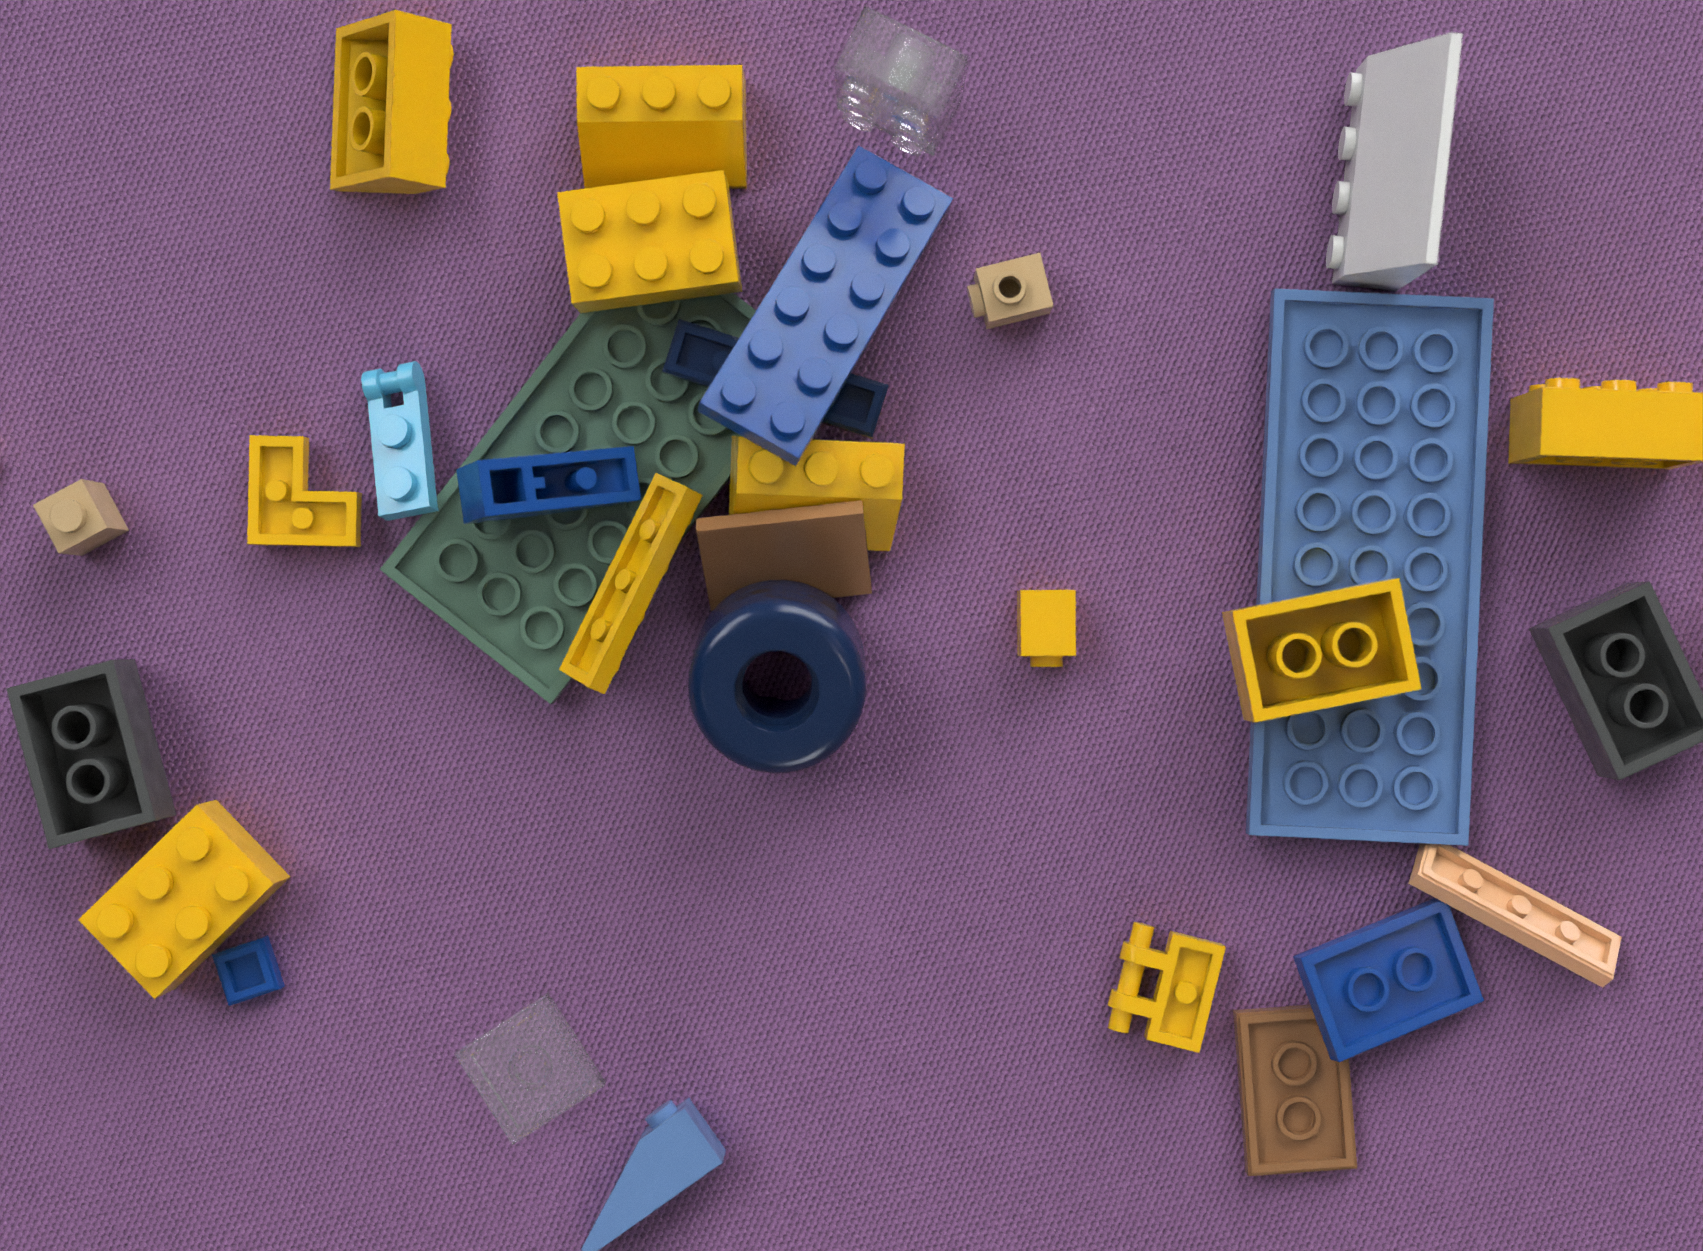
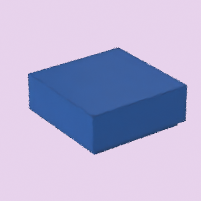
M268 935L212 954L229 1006L279 990L285 986Z

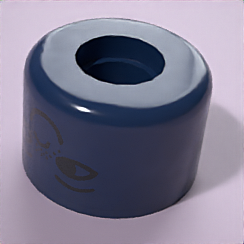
M790 580L757 582L745 586L726 597L711 612L702 626L689 669L688 696L690 707L699 729L710 744L722 755L740 766L766 773L795 772L814 766L830 757L853 733L863 712L866 697L863 644L856 625L849 614L836 600L825 592L805 583ZM784 651L797 656L807 666L812 682L808 691L797 699L783 700L775 697H763L751 691L745 682L747 666L756 657L764 653Z

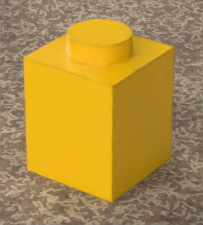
M1076 590L1017 591V656H1030V667H1063V656H1076Z

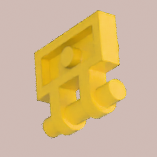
M1134 922L1129 942L1123 941L1119 958L1123 959L1124 963L1117 989H1111L1108 1006L1112 1007L1107 1028L1121 1033H1129L1133 1014L1148 1017L1144 1033L1146 1040L1200 1053L1226 946L1222 943L1170 931L1165 952L1150 948L1155 927ZM1145 966L1160 970L1153 999L1138 995Z

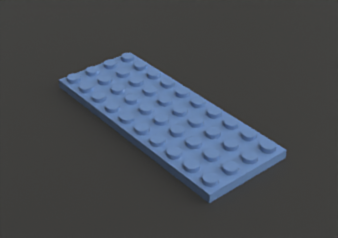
M1277 288L1271 291L1256 605L1380 580L1399 578L1422 689L1255 723L1251 722L1246 834L1469 846L1494 298Z

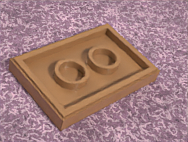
M862 500L696 518V532L711 611L735 591L745 586L768 580H790L805 583L825 592L832 598L872 594Z
M1311 1005L1233 1010L1244 1161L1247 1175L1260 1176L1356 1169L1357 1157L1349 1058L1341 1062L1330 1059Z

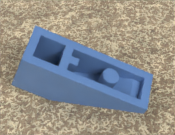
M687 1098L677 1106L672 1100H669L645 1118L649 1126L644 1129L592 1226L582 1246V1251L600 1250L723 1163L726 1149L690 1098Z

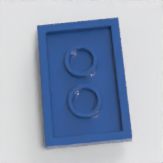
M1436 898L1293 956L1329 1057L1336 1062L1344 1061L1484 1001L1450 906Z

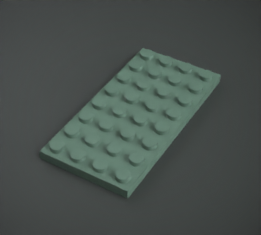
M729 293L580 313L459 468L477 460L634 446L641 501L655 473L703 495L690 525L682 536L683 539L696 523V518L701 517L730 480L732 436L741 435L698 412L699 402L708 387L662 372L678 320L681 319L740 338L756 310L736 294ZM455 472L437 495L438 511L423 514L379 570L544 700L554 704L573 680L572 677L560 671L559 668L641 501L517 519L464 524L457 473Z

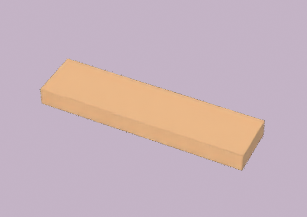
M1420 843L1408 884L1602 988L1613 980L1621 936L1451 845Z

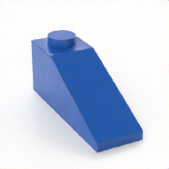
M634 446L477 460L456 469L464 524L517 519L641 501Z

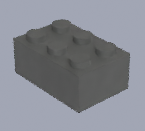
M1650 581L1625 583L1529 628L1597 776L1621 780L1703 742V693Z
M135 659L110 660L6 688L49 849L176 816Z

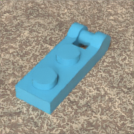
M416 361L399 364L397 371L387 373L380 368L363 372L361 383L364 395L368 401L378 516L390 521L438 511L426 384L420 364ZM402 392L404 405L392 407L391 394Z

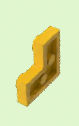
M249 435L247 544L361 547L362 493L308 491L309 438L304 436Z

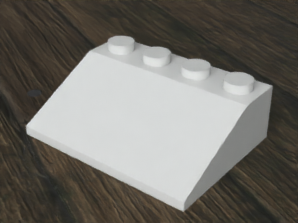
M1451 32L1367 56L1356 69V73H1349L1345 86L1344 105L1352 106L1350 127H1343L1338 146V159L1346 160L1344 181H1337L1332 200V213L1340 215L1338 235H1331L1326 254V267L1334 269L1332 284L1398 291L1437 265L1462 33Z

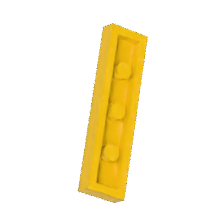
M655 473L559 668L560 671L590 689L603 694L606 693L614 675L619 670L621 660L638 626L644 619L645 612L662 577L669 568L670 561L682 536L693 519L694 512L703 496L702 494Z

